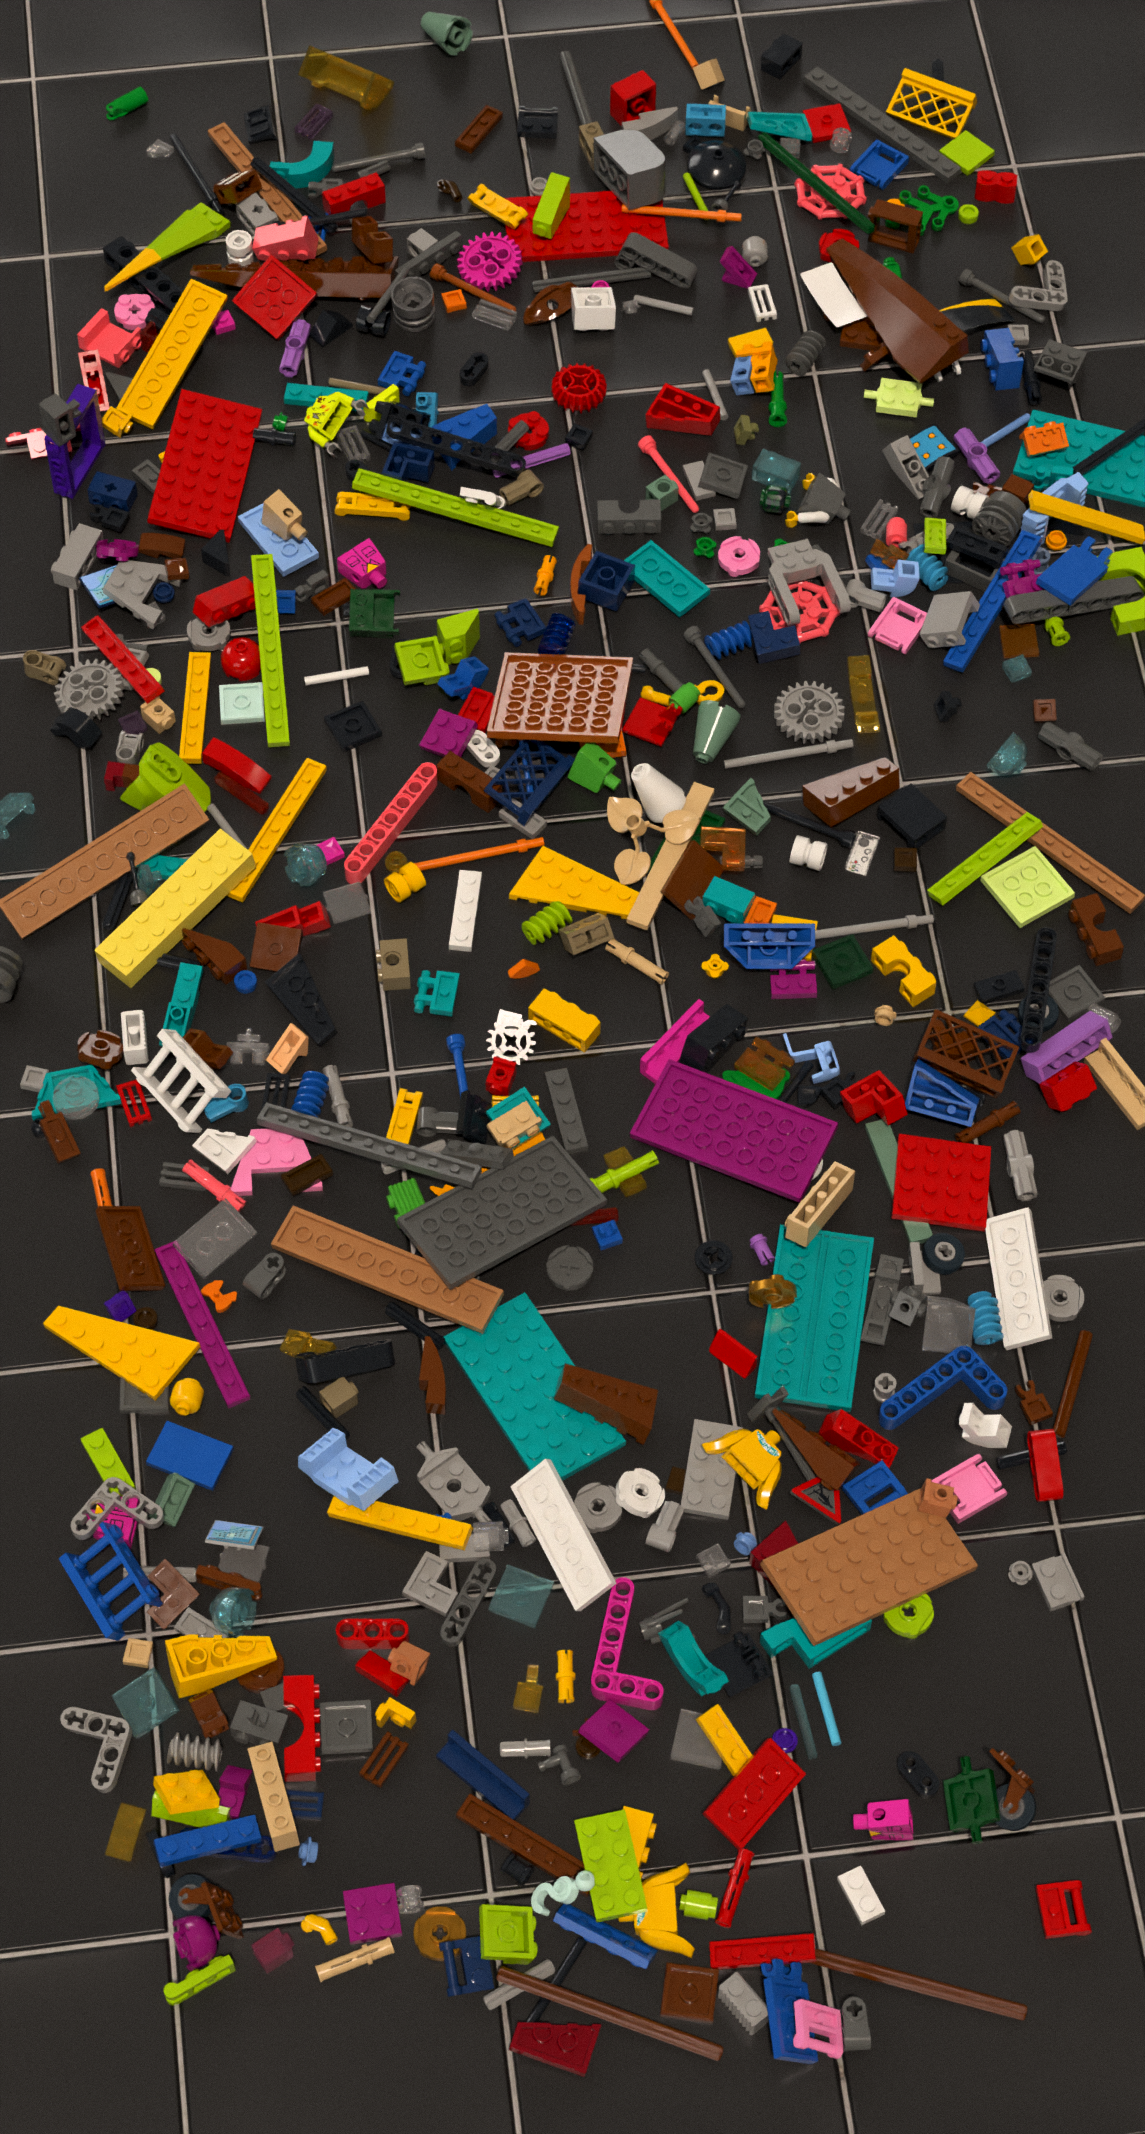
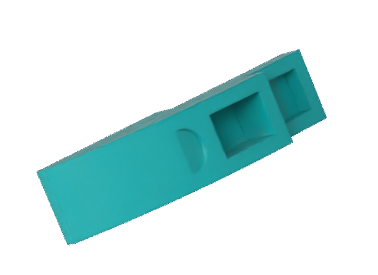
M180 962L172 1000L168 1004L163 1029L176 1030L183 1037L191 1028L200 995L199 987L204 970L203 966ZM161 1040L159 1042V1046L163 1047V1042Z

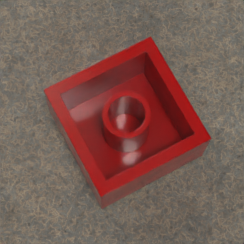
M644 70L610 86V115L621 127L622 122L639 119V113L655 110L656 83Z

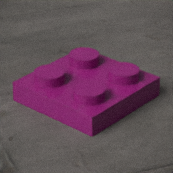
M439 709L419 746L422 750L442 757L449 751L461 757L478 725L473 720Z
M394 1883L343 1891L350 1945L383 1940L387 1937L395 1938L402 1936Z

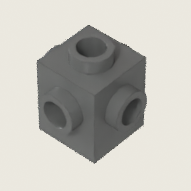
M905 1286L900 1291L896 1290L891 1300V1303L894 1305L889 1316L911 1326L917 1321L918 1317L921 1318L927 1308V1305L924 1304L927 1296L914 1286Z

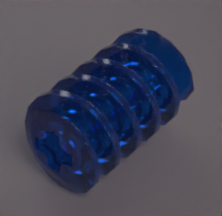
M551 614L538 647L539 654L565 655L570 637L576 627L575 622L564 614Z

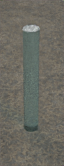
M798 1684L790 1686L789 1689L808 1759H815L818 1757L800 1687Z

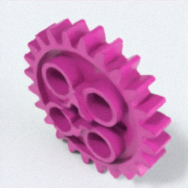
M493 232L490 233V236H486L483 233L482 238L476 235V241L474 242L468 240L469 246L463 245L464 251L459 252L460 258L457 259V267L461 279L475 287L477 286L481 290L485 287L486 291L489 292L490 287H493L497 291V286L499 285L505 288L504 283L511 284V277L517 278L516 272H521L520 265H523L519 245L515 244L514 239L509 240L508 235L502 238L501 232L497 236H494Z

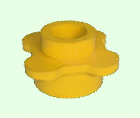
M712 954L708 961L702 962L701 967L703 970H706L708 976L718 978L724 971L728 970L729 965L727 962H723L718 954Z

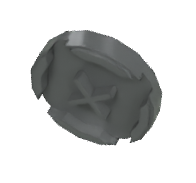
M561 1246L555 1249L548 1257L546 1264L547 1276L550 1282L559 1289L566 1291L580 1289L591 1280L593 1260L589 1253L581 1247Z

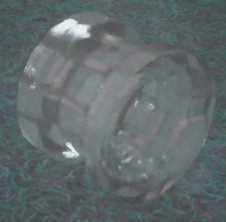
M846 128L835 129L830 142L831 149L837 153L847 152L852 139L851 132Z
M408 1885L396 1890L397 1898L400 1899V1904L398 1905L399 1913L412 1914L424 1909V1902L420 1899L422 1894L421 1886Z

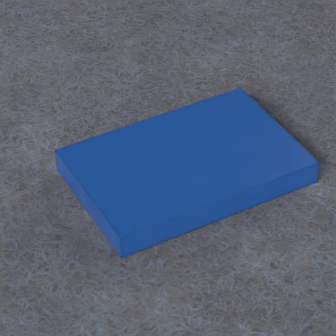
M166 1421L146 1460V1465L168 1474L176 1472L194 1484L213 1491L234 1448L227 1443Z

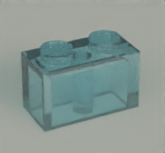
M763 449L753 465L752 480L767 486L786 487L787 493L790 494L800 477L801 463Z

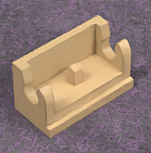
M714 95V101L710 100L708 103L709 105H723L719 103V97ZM726 106L725 125L744 131L748 124L747 114L751 112V107L746 106L745 112Z

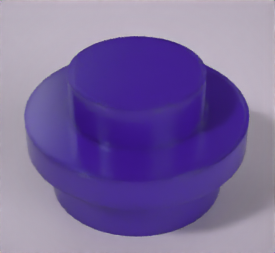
M788 1728L777 1730L772 1737V1740L786 1754L794 1751L797 1746V1736Z

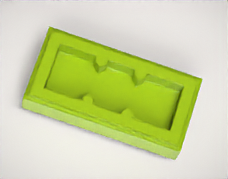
M925 518L924 553H946V519Z

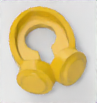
M714 680L700 683L697 688L701 694L698 696L697 703L700 705L705 700L720 701L724 694L723 685ZM709 686H713L718 690L714 695H702Z

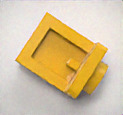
M110 406L101 419L102 426L119 438L122 437L124 432L128 434L134 424L132 422L133 414L129 412L126 416Z

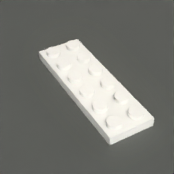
M1027 1207L988 1218L985 1230L995 1294L998 1299L997 1307L1000 1310L999 1316L1001 1317V1332L1004 1335V1348L1011 1350L1052 1339L1031 1210Z
M544 1459L514 1483L511 1489L575 1611H582L617 1583L551 1459Z

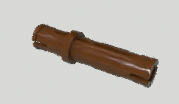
M1011 1101L999 1110H992L990 1115L974 1123L971 1127L969 1126L956 1133V1141L961 1140L962 1143H969L991 1129L1003 1126L1005 1121L1021 1113L1019 1106L1015 1108L1014 1106L1017 1103Z

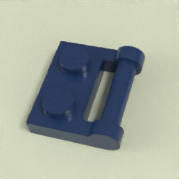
M480 1936L439 1943L440 1952L443 1951L449 1985L447 1989L448 1997L494 1989L490 1961L488 1959H481ZM453 1949H459L465 1986H459Z

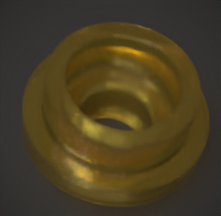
M399 851L389 853L385 859V866L391 872L398 873L399 869L407 864L406 856Z

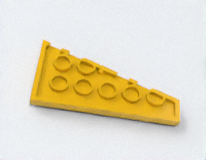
M542 846L509 893V899H527L530 903L536 904L537 902L550 904L553 901H560L570 910L581 912L590 910L604 916L612 914L620 916L621 919H627L639 892Z
M57 1306L43 1323L46 1329L115 1375L125 1379L126 1382L137 1387L138 1390L147 1394L155 1401L201 1347L199 1342L62 1306Z

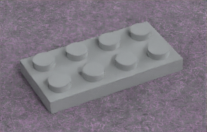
M694 1419L680 1505L685 1508V1513L728 1520L736 1471L721 1457L724 1453L716 1455L707 1454L702 1443L714 1441L727 1433L742 1429L743 1427Z

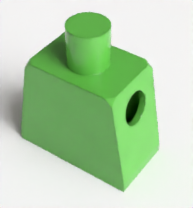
M594 742L586 743L578 751L567 777L595 793H598L605 785L615 791L622 781L612 774L616 761Z

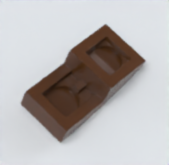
M142 533L139 541V553L158 558L159 554L178 559L183 555L185 539L160 533Z

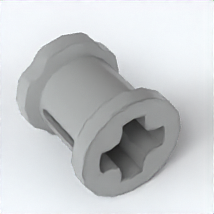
M882 1373L875 1379L873 1395L881 1403H884L895 1394L897 1383L891 1374Z

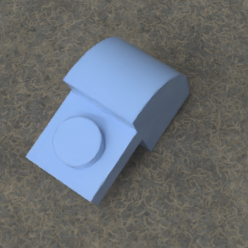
M897 560L893 570L872 568L871 589L890 592V597H901L911 593L916 588L920 579L919 563Z

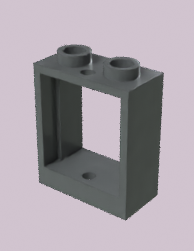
M952 549L945 561L944 567L948 569L947 574L985 592L999 569H995L989 578L959 564L965 554Z

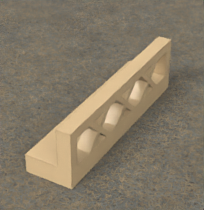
M1104 1038L1100 1041L1098 1050L1085 1057L1084 1063L1088 1065L1090 1071L1134 1127L1139 1130L1145 1126V1086L1107 1038Z

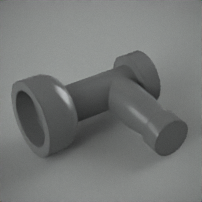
M565 1744L553 1748L554 1756L537 1764L541 1772L560 1764L563 1770L560 1775L563 1785H569L577 1782L581 1778V1774L577 1768H572Z

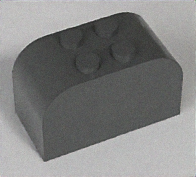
M619 130L594 137V173L629 210L659 202L664 198L665 156L643 133L636 130Z

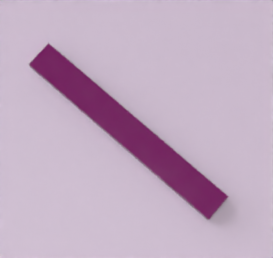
M177 1241L154 1249L196 1341L200 1343V1350L228 1409L250 1400V1395Z

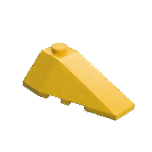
M189 1634L165 1641L171 1677L179 1698L212 1689L277 1660L270 1636L222 1638V1635H213V1638Z

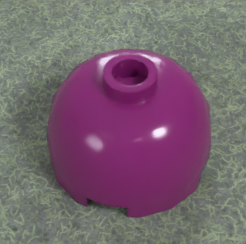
M196 1915L185 1916L172 1923L174 1927H177V1932L173 1933L177 1951L181 1959L186 1957L190 1963L186 1967L188 1970L193 1971L201 1968L214 1958L217 1951V1941L220 1940L219 1931L215 1925L211 1926L208 1920Z

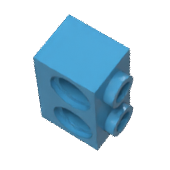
M687 104L685 135L725 137L726 105Z

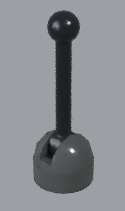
M738 180L734 181L733 187L725 199L716 200L711 210L716 212L718 210H726L727 212L729 209L727 201L734 191L740 188L741 182Z
M128 852L126 858L130 862L135 888L130 895L131 906H140L148 899L145 891L139 889L134 864L135 854Z

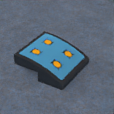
M936 423L919 430L909 437L927 473L934 469L938 457L943 456L953 459L960 453L957 446Z

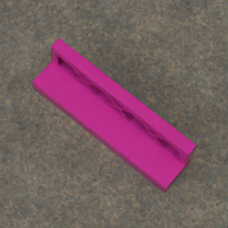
M698 999L640 1059V1073L656 1084L669 1059L679 1063L687 1035L710 1017L704 1013V1002Z

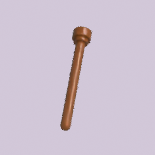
M435 263L432 267L430 278L436 281L445 280L511 314L516 313L515 306L447 273L444 266Z

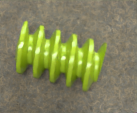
M553 901L549 906L544 907L542 911L537 912L536 916H531L529 921H524L521 928L526 938L533 945H536V940L542 944L545 942L543 935L549 939L552 937L550 930L557 934L559 932L557 925L560 928L565 927L564 920L568 924H571L573 921L568 909L560 901Z

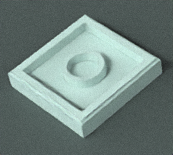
M262 682L219 685L221 725L265 722Z

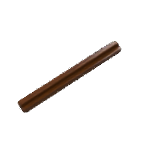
M1081 1330L1053 1428L1058 1438H1064L1093 1336L1090 1331Z

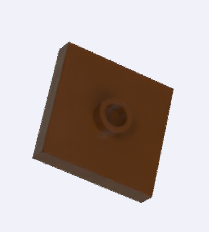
M257 922L250 967L277 972L299 953L303 930Z

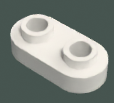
M475 730L466 748L482 766H496L500 761L499 749L487 738L484 732Z

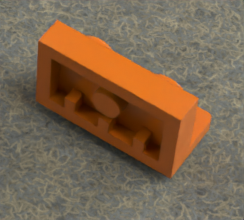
M1056 421L1044 424V427L1036 428V426L1027 427L1019 435L1020 440L1024 441L1028 457L1069 447L1064 424H1056Z

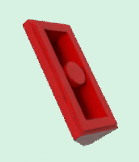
M719 1329L709 1352L741 1377L747 1378L756 1368L757 1355L724 1330Z
M371 1650L355 1665L356 1672L396 1697L399 1696L409 1682V1679L391 1671V1663Z

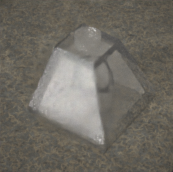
M927 1296L922 1350L951 1353L959 1346L971 1348L975 1308L951 1298Z

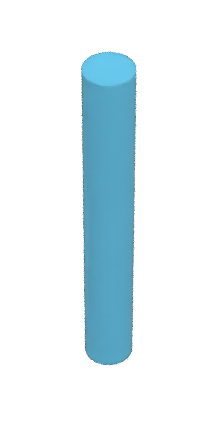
M815 1672L812 1674L830 1741L832 1746H838L842 1742L822 1672Z

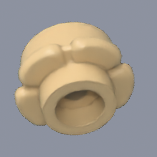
M882 1005L875 1009V1021L880 1025L889 1026L893 1023V1019H896V1012H893L892 1007L888 1005Z

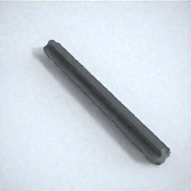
M568 50L562 51L560 53L561 62L581 124L593 123L571 53Z
M643 267L537 280L532 282V288L534 292H540L549 285H561L568 281L580 287L593 285L598 280L611 283L650 278L651 272Z

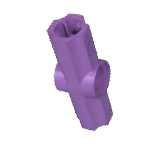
M298 319V321L293 322L290 335L286 339V348L279 367L280 373L284 374L285 377L292 378L294 375H297L301 360L305 357V347L311 330V324L305 320Z
M966 427L959 429L954 435L953 440L967 458V466L975 470L984 483L988 485L994 483L1000 477V471L988 456L987 447L983 443L978 442L970 429H966Z

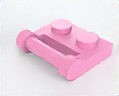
M803 1999L795 2001L796 2034L793 2038L794 2046L802 2050L809 2048L827 2053L829 2057L839 2059L843 2054L840 2010ZM809 2032L829 2037L830 2043L810 2038Z

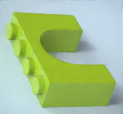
M1138 547L1113 552L1108 558L1110 563L1107 565V573L1098 581L1133 576L1144 593V597L1138 601L1113 606L1111 621L1118 636L1145 630V554L1143 549Z

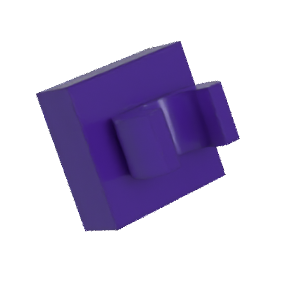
M125 1291L115 1294L114 1297L104 1303L112 1320L122 1322L137 1311L128 1293Z

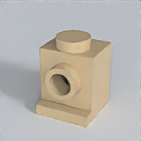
M160 696L148 704L145 702L140 706L142 719L159 734L165 729L171 728L176 722L174 711L160 699Z

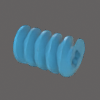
M924 544L908 553L905 560L919 563V578L923 580L925 585H928L931 591H935L946 584L948 569L947 567H942L943 563L937 561L938 558L935 555L924 553Z
M986 1291L976 1292L967 1299L970 1305L969 1312L971 1314L970 1320L972 1322L973 1338L975 1339L974 1343L977 1345L993 1344L1004 1338L1003 1333L1000 1332L1002 1330V1325L999 1324L1001 1317L997 1315L1000 1312L999 1307L996 1306L998 1299L991 1297L992 1294Z

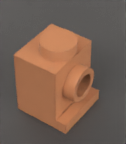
M927 1478L920 1489L918 1511L946 1518L950 1510H954L957 1504L958 1496L953 1494L954 1487L931 1482V1479Z
M403 1641L398 1648L394 1647L389 1654L388 1662L392 1663L390 1670L411 1680L410 1684L415 1686L425 1673L430 1653Z

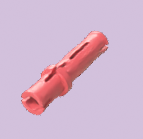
M192 1159L183 1167L182 1172L193 1178L217 1197L216 1200L224 1202L236 1213H239L240 1209L242 1210L246 1205L247 1201L235 1194L229 1185H224Z

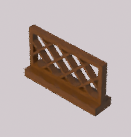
M935 1009L912 1061L916 1063L920 1059L944 1076L997 1099L1005 1086L1004 1083L1019 1046ZM939 1017L945 1020L948 1029L938 1032L935 1026L936 1018ZM959 1028L967 1030L970 1038L959 1042L955 1030ZM951 1032L955 1043L944 1047L940 1035ZM936 1037L940 1049L932 1051L926 1048L927 1040ZM981 1037L987 1039L990 1048L980 1051L976 1039ZM971 1041L976 1053L965 1056L961 1045ZM957 1047L961 1058L957 1060L950 1059L946 1050ZM1005 1047L1012 1050L1010 1057L1001 1061L997 1049ZM993 1051L997 1062L986 1066L982 1054ZM978 1056L982 1068L977 1070L970 1068L968 1059ZM999 1065L1002 1072L1000 1081L992 1078L988 1069Z

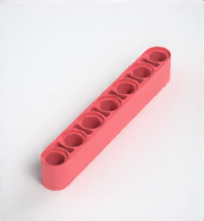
M429 762L423 763L416 769L344 862L345 879L349 884L358 885L365 880L438 785L437 768L434 764Z

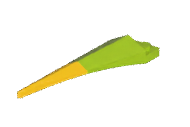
M200 202L193 209L186 210L104 287L105 291L112 289L135 274L174 254L217 238L230 228V221Z

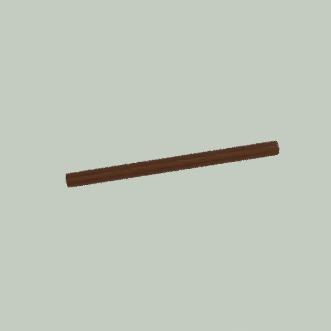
M816 1949V1962H809L1019 2020L1026 2018L1028 2010L1027 2006L1021 2003Z
M501 1966L497 1973L496 1979L499 1982L716 2061L721 2059L723 2053V2046L504 1966Z

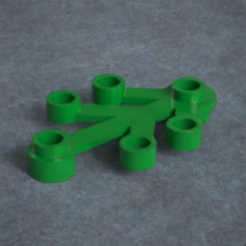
M924 185L918 188V198L927 199L936 204L929 205L911 197V193L907 190L901 191L899 195V200L902 204H908L917 208L915 210L923 212L920 236L925 233L926 225L933 213L940 211L939 216L933 219L931 227L935 231H941L946 217L956 212L959 207V202L955 197H940L931 193L930 189ZM885 219L886 227L892 229L900 227L901 223Z

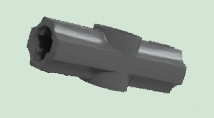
M938 457L932 475L924 482L923 489L926 492L919 510L920 514L925 518L937 517L942 501L951 491L949 481L955 465L954 460L949 457Z
M1046 722L1038 734V738L1055 748L1057 754L1066 761L1073 759L1090 771H1095L1103 758L1101 753L1086 745L1079 734L1075 732L1068 734L1051 722Z

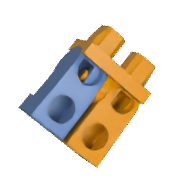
M763 342L761 347L755 348L752 344H744L742 350H737L736 352L737 358L735 359L730 380L736 395L752 394L754 390L756 393L774 391L773 377L778 360L772 342Z

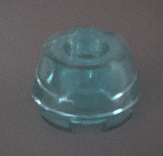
M295 843L284 853L288 862L285 871L292 883L298 882L300 886H311L326 872L327 862L321 848L315 844Z

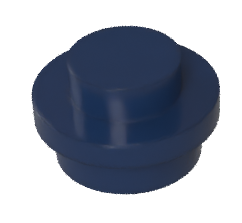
M166 582L157 584L153 590L154 599L160 603L171 601L175 595L173 587Z

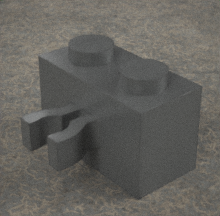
M55 393L39 403L44 433L60 447L76 436L73 418L80 416L81 411L78 409L80 404L75 399L67 404Z
M240 1700L230 1726L231 1736L242 1744L250 1742L262 1745L273 1742L275 1751H280L290 1725L289 1716Z

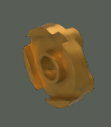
M779 1274L771 1275L769 1279L755 1280L749 1283V1301L757 1307L763 1308V1304H771V1309L783 1308L795 1302L794 1297L797 1298L796 1285L788 1280H784V1276Z
M448 1907L430 1908L425 1911V1914L420 1919L418 1918L414 1926V1941L420 1954L434 1961H444L443 1951L440 1952L439 1943L466 1939L464 1921L455 1911ZM438 1928H443V1932L448 1933L442 1940H437V1937L432 1935L437 1932ZM453 1949L454 1957L460 1954L459 1949Z

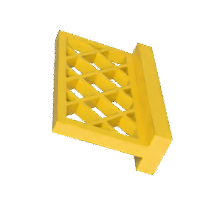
M904 68L901 74L902 79L886 110V114L951 139L959 136L972 109L977 104L976 94ZM904 85L911 87L914 93L903 97L901 91ZM923 93L930 94V100L923 103L920 102L918 95ZM916 97L918 105L908 108L905 101ZM942 99L947 100L949 106L939 110L936 102ZM903 102L906 110L901 112L893 111L896 104ZM933 103L936 111L926 115L923 107ZM959 106L967 108L964 114L956 116L954 108ZM921 109L923 117L918 119L911 117L910 112ZM951 110L954 118L943 121L941 114ZM939 116L941 123L935 126L929 124V118ZM954 122L957 123L958 128L955 133L947 131L946 125Z

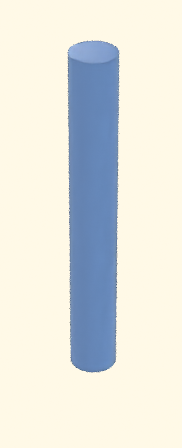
M1028 413L1022 415L981 441V443L989 447L1027 423L1030 415Z

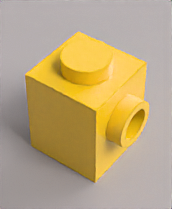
M1039 234L1024 237L1011 247L1020 265H1033L1048 252Z

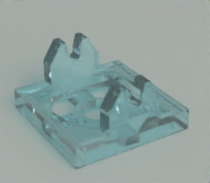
M9 793L0 801V839H7L10 836L5 826L22 810L26 814H33L36 811L31 802L34 800L31 793Z

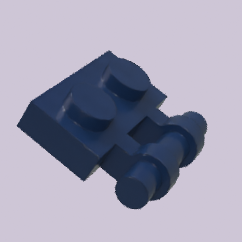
M527 598L508 605V613L505 615L502 611H497L494 614L497 619V625L505 631L506 638L515 647L522 644L520 636L524 635L527 641L547 633L546 626ZM515 622L518 627L512 628L510 623Z
M1003 1009L998 1014L1002 1019L1001 1021L993 1015L977 1027L1019 1046L1016 1056L1023 1051L1020 1047L1022 1025L1017 1021V1017L1013 1013L1009 1014ZM1011 1027L1016 1034H1013L1008 1028ZM1033 1038L1025 1039V1042L1028 1044H1034L1036 1041ZM1001 1047L997 1049V1052L1003 1059H1007L1010 1057L1012 1050Z

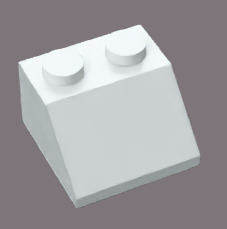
M611 287L571 288L574 330L587 331L598 329L607 331L615 329L616 306Z

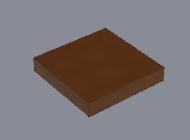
M667 1962L660 2017L713 2024L719 1969Z

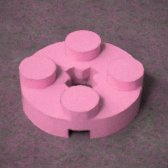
M147 294L121 295L114 308L116 321L123 324V327L128 330H135L137 327L145 328L147 314L151 308H155L151 297Z
M734 536L722 542L718 551V562L730 576L737 577L748 574L759 567L760 549L753 540L748 538L747 541L740 536ZM738 553L739 555L744 556L742 558L735 557V554Z

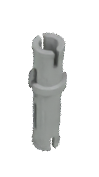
M328 1065L323 1068V1073L329 1078L327 1084L332 1100V1112L335 1113L338 1124L352 1127L353 1122L349 1113L350 1105L344 1096L337 1066Z

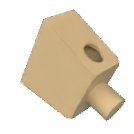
M278 489L264 501L262 524L283 540H288L294 535L300 541L307 535L308 531L301 526V511L282 491Z

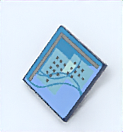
M117 565L79 577L80 582L98 608L116 603L103 593V587Z

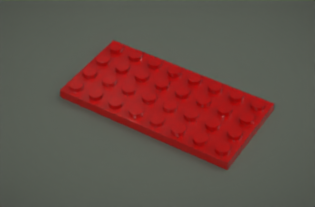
M612 191L571 193L570 207L552 239L533 233V217L542 195L504 198L516 206L524 208L528 213L524 220H520L519 226L516 229L505 225L506 235L509 236V240L514 239L515 244L519 245L522 262L618 256L627 236L632 232L638 233L669 250L665 217L663 215L622 212L623 203ZM660 200L646 206L663 207V203Z
M181 389L147 523L207 538H212L219 530L224 529L225 540L230 543L255 442L253 431L254 428L259 426L262 409Z

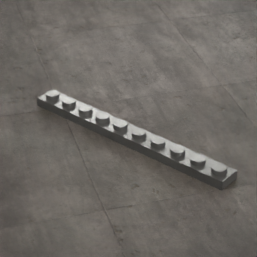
M818 66L804 76V83L834 104L840 103L845 112L947 184L961 174V167Z
M267 1102L257 1117V1125L473 1189L481 1174V1166Z

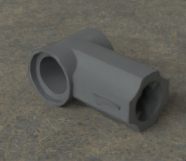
M421 1107L418 1109L416 1132L424 1137H432L437 1133L457 1134L458 1113L438 1112L433 1107Z

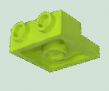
M437 636L395 643L394 649L405 685L424 682V685L438 683L440 677L449 675L448 663L444 662L442 657L444 656V649L442 644L438 642Z
M482 1904L479 1907L481 1959L503 1960V1964L528 1965L535 1959L537 1943L534 1942L533 1932L536 1928V1918L533 1916L532 1907Z

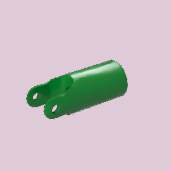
M138 87L106 106L108 111L107 119L114 120L148 103V96L144 89Z

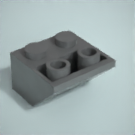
M1049 339L1034 367V371L1071 384L1077 383L1085 368L1087 352Z

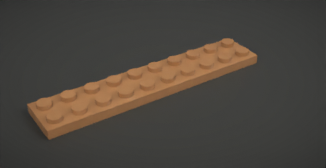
M184 783L0 899V909L21 940H23L125 874L131 872L130 862L126 858L128 852L135 854L134 864L135 868L208 823L209 818Z
M292 1206L271 1242L273 1249L482 1334L504 1296V1290L475 1278H471L450 1290L425 1258L296 1206Z

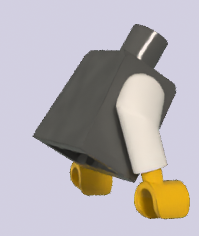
M809 473L806 475V480H802L803 488L807 491L797 511L799 514L796 515L794 511H789L785 523L789 528L795 527L798 521L799 523L829 524L835 516L845 521L851 510L841 505L845 493L839 488L833 478H826L821 473H818L814 478V475Z

